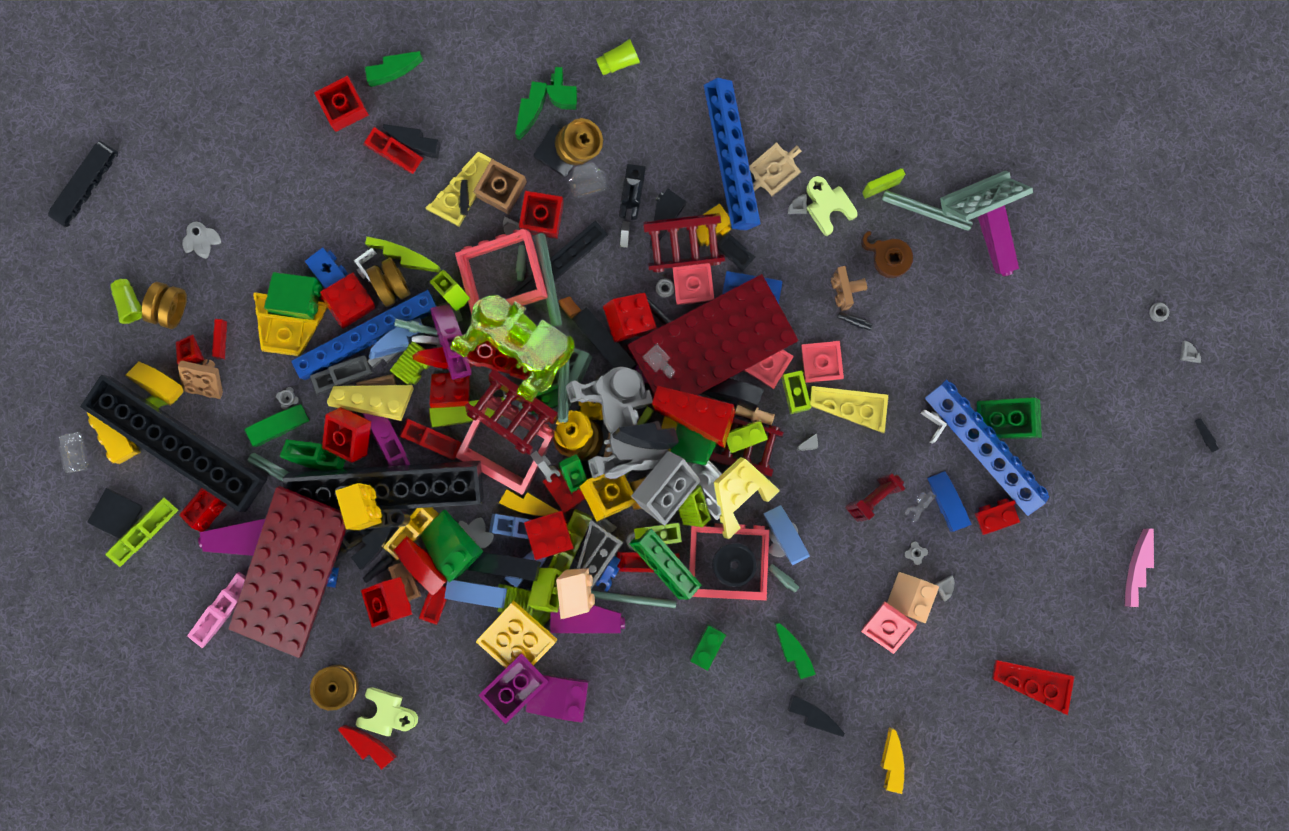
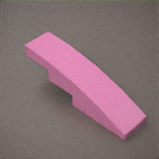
M1143 529L1135 546L1128 570L1125 606L1139 607L1138 587H1146V568H1154L1153 529Z
M241 572L236 573L229 585L220 592L213 604L207 607L187 635L201 648L210 641L235 610L246 578L245 575Z

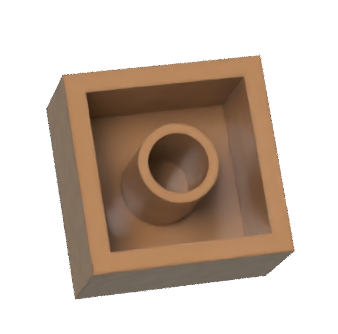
M491 159L473 192L476 198L509 215L527 181L522 174Z

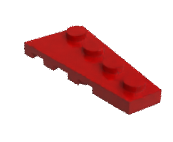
M995 660L993 680L1068 715L1075 676Z

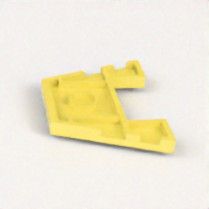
M741 457L714 481L717 504L721 508L720 522L724 526V531H722L723 537L730 539L740 529L733 512L758 490L763 501L769 502L779 492V489L746 459Z

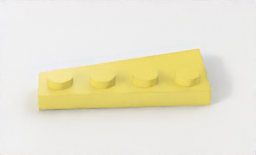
M477 152L462 168V171L449 182L450 184L426 207V210L460 227L466 216L460 215L459 208L461 180H468L469 206L471 207L476 198L473 191L491 158Z
M413 385L333 386L327 404L331 407H342L350 411L402 421L413 392Z
M816 386L811 387V407L885 433L888 395Z

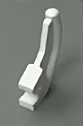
M412 336V342L435 344L437 347H443L440 345L438 337Z

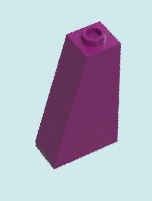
M1004 205L978 216V220L995 273L1008 276L1013 274L1014 270L1019 269Z
M265 519L199 532V546L203 552L253 556Z
M593 605L587 613L565 619L560 617V608L558 612H550V633H621V629H625V617H621L620 612Z

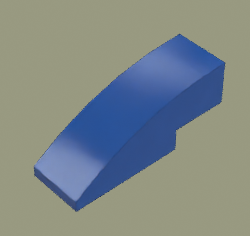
M944 471L927 478L950 532L972 525L947 473Z

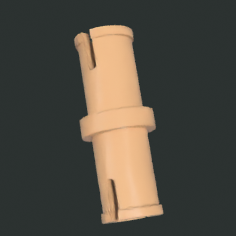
M737 405L735 415L749 418L752 422L761 420L762 423L772 425L775 414L758 410V407L754 412Z

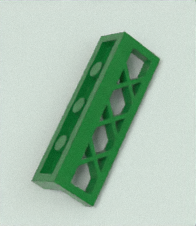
M648 529L640 539H633L629 543L679 600L691 599L702 586L653 529Z

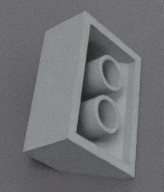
M667 451L631 497L642 509L665 526L701 480L683 458Z

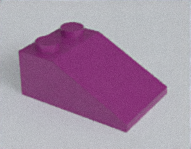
M521 653L478 696L506 724L548 681Z
M542 674L548 683L527 703L526 712L582 723L589 681Z

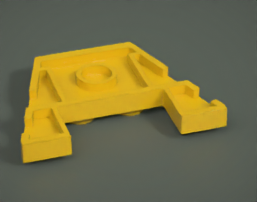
M254 293L261 350L264 352L301 356L327 310L325 303L318 301V312L315 314L314 320L269 314L264 309L267 294Z

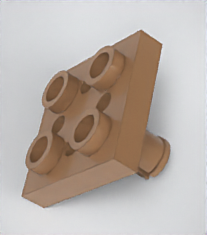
M845 266L838 267L831 278L832 288L836 289L838 295L835 296L836 305L841 308V311L849 310L854 304L852 293L867 290L865 278L849 282Z
M205 359L202 365L180 361L178 370L183 391L221 399L223 391L219 370L214 368L215 363L212 360L208 362V359Z

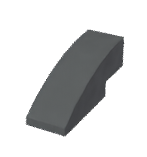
M365 355L310 375V379L316 395L319 396L332 391L333 386L347 385L372 372Z

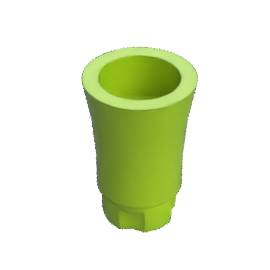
M630 39L596 59L603 75L640 63Z
M118 279L111 283L110 288L117 308L119 322L129 324L141 319L142 306L128 279Z

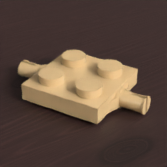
M775 143L749 166L756 180L753 182L754 191L761 186L773 197L800 174L801 171L793 160L795 156L802 152L800 148L796 145L788 153L778 143Z

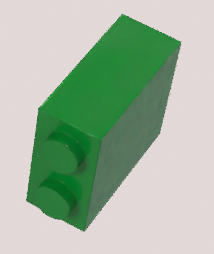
M273 272L264 309L274 315L314 320L315 314L318 312L320 292L323 290L322 284L314 277Z
M706 624L689 657L690 662L708 671L726 634Z

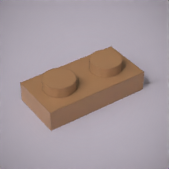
M402 562L388 567L392 579L401 577L405 585L408 601L421 597L415 578Z

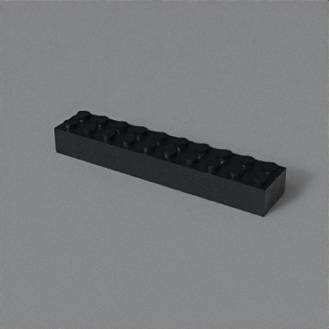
M101 374L80 406L238 512H246L267 481L266 478L111 376Z
M480 461L289 472L282 478L283 488L340 510L335 491L357 483L371 485V488H374L376 492L375 502L380 510L481 504L484 499Z

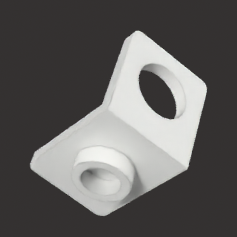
M373 248L354 260L359 267L357 271L363 279L367 278L369 281L368 274L362 264L377 254Z
M923 410L920 414L939 425V428L930 440V443H935L947 423L941 420L939 414Z

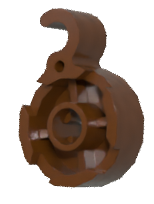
M866 232L861 239V245L865 250L874 252L875 269L880 275L886 278H897L904 275L910 269L913 263V253L906 242L900 239H889L886 241L878 240L874 244H870L867 238L870 237L871 232ZM889 255H895L898 261L891 262Z

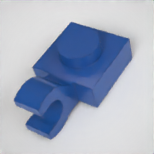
M616 556L612 558L603 575L596 582V586H599L600 583H605L606 588L604 591L606 592L612 586L611 577L615 578L620 570L617 567L620 562L619 558Z

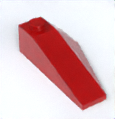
M482 317L465 340L468 362L474 366L491 368L497 372L508 373L512 377L533 382L544 368L501 330Z

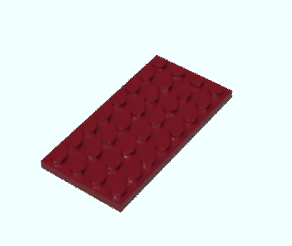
M761 274L631 342L627 347L654 396L657 386L699 395L797 343L799 340Z
M281 486L276 487L229 630L297 658L303 655L346 531L340 510Z

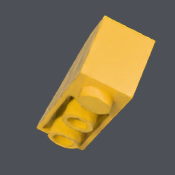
M87 412L89 424L98 433L97 439L104 445L107 451L106 456L111 462L121 464L140 453L134 442Z

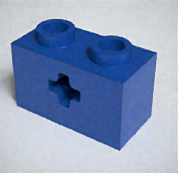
M321 248L305 260V263L326 289L346 277L348 272L342 265L338 266L335 260L337 258L331 250L327 252L324 248ZM328 266L330 267V270H331L330 273H328V272H327V269H326V267H328Z

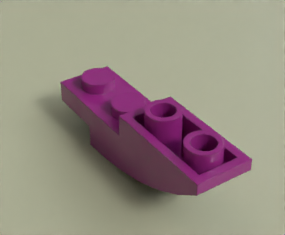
M450 304L431 308L439 342L443 346L452 380L470 376L472 372L467 358L468 352Z
M362 413L365 419L371 421V433L377 445H379L388 466L410 465L388 418Z

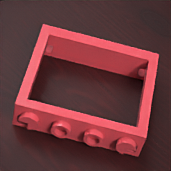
M516 229L513 231V234L507 236L506 234L498 235L492 241H480L477 246H466L461 251L455 253L465 292L470 297L468 303L473 319L488 318L548 298L532 234L525 229ZM524 241L537 289L481 307L469 259Z
M492 396L481 412L485 414L487 408L496 411L503 402L502 399ZM510 404L502 416L513 421L519 413V408ZM527 414L520 423V426L530 431L537 420L533 415ZM478 419L476 421L473 420L456 458L463 462L480 461L482 473L523 495L530 486L539 467L533 461L523 479L468 448L481 423ZM545 423L536 434L544 439L538 451L540 456L546 455L554 439V430L549 427V424Z
M715 523L714 527H707V524L703 527L691 526L689 571L694 577L697 532L723 534V524ZM739 525L740 529L735 533L738 535L762 536L760 592L698 589L692 597L767 600L769 530H765V526L753 525V529H745L746 525Z

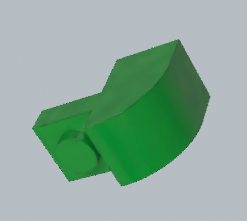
M555 67V74L551 73V85H546L550 101L560 109L577 110V86H563V67Z

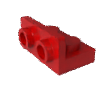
M201 488L179 516L191 528L204 532L227 504Z
M1008 498L997 501L998 505L991 507L990 504L979 507V512H976L975 516L982 535L1020 523L1014 504H1016L1015 500L1009 501Z

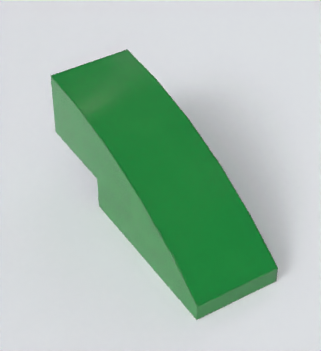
M420 51L383 57V64L365 67L366 78L370 87L388 83L410 72L423 61Z
M532 81L529 99L521 98L515 132L517 140H521L528 133L541 113L547 96V83Z
M300 404L259 421L244 430L252 446L259 447L310 420Z
M286 439L280 457L316 470L343 469L346 461L323 449L322 444Z
M774 623L785 660L787 662L794 661L799 678L803 679L816 675L806 651L798 640L780 623Z

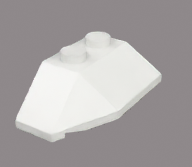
M709 460L706 465L686 462L700 478L701 481L698 485L702 487L709 513L718 520L721 515V508L717 504L714 481L722 473Z

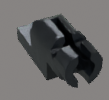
M627 164L619 210L620 218L626 219L627 209H632L631 220H637L646 166Z

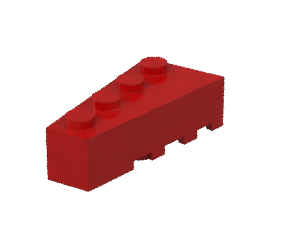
M657 386L652 402L656 412L725 448L735 415L733 404Z

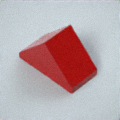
M194 335L176 342L178 365L180 361L194 364L204 361Z

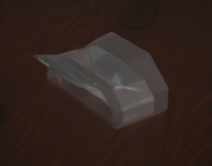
M593 162L574 167L572 178L569 180L574 200L610 190L605 171L600 170Z
M76 432L59 436L60 445L58 448L62 469H65V473L71 474L88 470L89 462L82 434Z

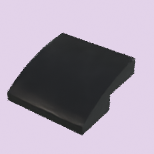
M552 124L533 156L548 165L552 170L567 177L574 165L566 163L558 155L555 139L561 128Z
M106 488L88 523L120 539L131 528L142 505Z

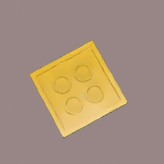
M513 600L477 639L476 643L504 668H507L521 653L534 666L556 643L557 638Z

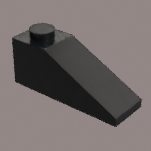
M667 189L665 193L662 191L656 199L654 221L677 218L685 208L686 201L670 189ZM660 230L658 234L659 241L668 230ZM650 240V249L652 250V242Z

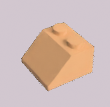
M589 568L565 570L556 579L561 619L587 613L595 604V596L591 594L593 577L592 574H589Z
M898 572L887 604L909 618L926 623L939 586Z

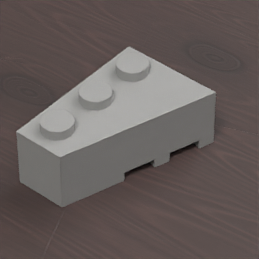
M590 520L577 569L589 568V574H592L593 577L591 589L624 543V541L593 520Z

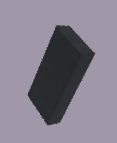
M728 232L717 243L718 250L742 271L756 258Z

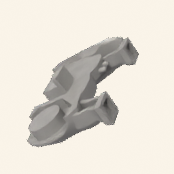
M616 367L589 384L583 385L575 380L566 385L571 403L589 401L601 403L603 421L610 433L609 439L605 440L604 444H610L606 451H612L613 454L610 457L597 456L588 461L593 479L605 474L606 478L616 479L631 470L653 469L666 452L669 451L667 449L639 448L613 438L612 434L619 427L637 425L639 417L635 409L646 407L653 402L650 391L647 390L645 392L642 375L636 370ZM659 421L652 422L656 424L657 430H661Z

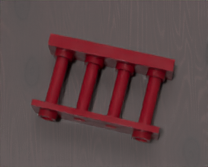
M720 213L643 222L644 232H648L651 235L654 263H648L649 270H653V272H663L664 268L710 263V266H715L725 261L724 254L718 255L715 228L718 223H721ZM706 225V228H708L711 256L699 257L696 231L698 226ZM686 227L689 230L692 258L680 259L677 231H679V228ZM660 230H668L670 232L672 261H661L658 236Z
M493 369L489 374L490 386L474 407L469 403L465 405L467 416L474 421L478 419L516 445L515 448L522 454L527 453L531 455L533 447L529 444L545 423L550 422L553 424L556 421L558 413ZM501 389L506 392V398L489 418L481 410L496 390ZM517 400L522 403V409L506 429L498 424L497 421L512 401ZM533 411L538 414L539 418L522 440L513 433L528 412Z
M733 418L730 431L750 423ZM769 425L768 428L763 427L765 433L768 434V440L766 441L761 462L758 465L751 463L750 456L753 445L745 448L741 457L752 464L761 474L769 478L772 477L774 470L769 468L776 436L782 437L784 433L779 431V427ZM726 442L724 452L720 455L714 453L713 450L709 461L731 466L738 459L732 458L733 455Z
M891 473L877 479L880 483L879 487L864 500L850 502L845 507L857 522L867 521L875 516L872 512L874 510L873 507L888 494L901 492L906 489L903 486L904 481L897 474L894 476Z

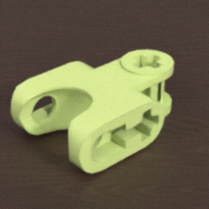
M820 176L813 177L807 185V194L813 203L807 206V210L825 236L830 235L833 231V225L830 222L831 212L840 211L845 214L848 220H853L857 217V210L840 186L832 190L826 180ZM814 185L821 187L819 190H818V189H816V190L813 189Z
M370 687L367 688L365 696L376 703L377 713L373 718L363 716L357 718L356 726L381 735L391 736L393 728L401 731H408L414 728L418 723V716L415 711L400 706L402 696ZM406 716H408L410 721L408 724H405V720H403Z

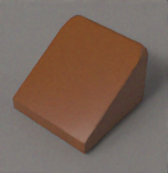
M571 297L558 301L559 306L571 319L581 312V309Z

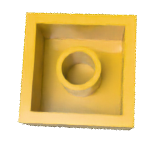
M603 474L594 479L586 480L580 486L596 521L627 509L636 502L631 497L633 491L625 475L616 479H609Z
M357 483L335 491L346 529L362 530L381 523L382 513L376 505V492L373 487L371 488V485Z

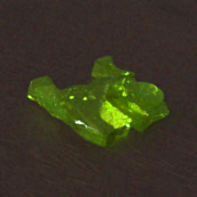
M499 295L481 298L473 306L471 325L467 333L463 336L457 335L450 348L461 356L466 357L478 345L485 341H490L503 354L516 358L518 361L517 368L523 366L524 373L529 370V378L523 380L517 393L529 402H532L539 391L545 392L551 387L556 372L570 359L574 351L573 338L570 335L566 336L544 320L539 323L532 333L527 324L523 322L518 323L526 310L525 307L516 301L511 305Z

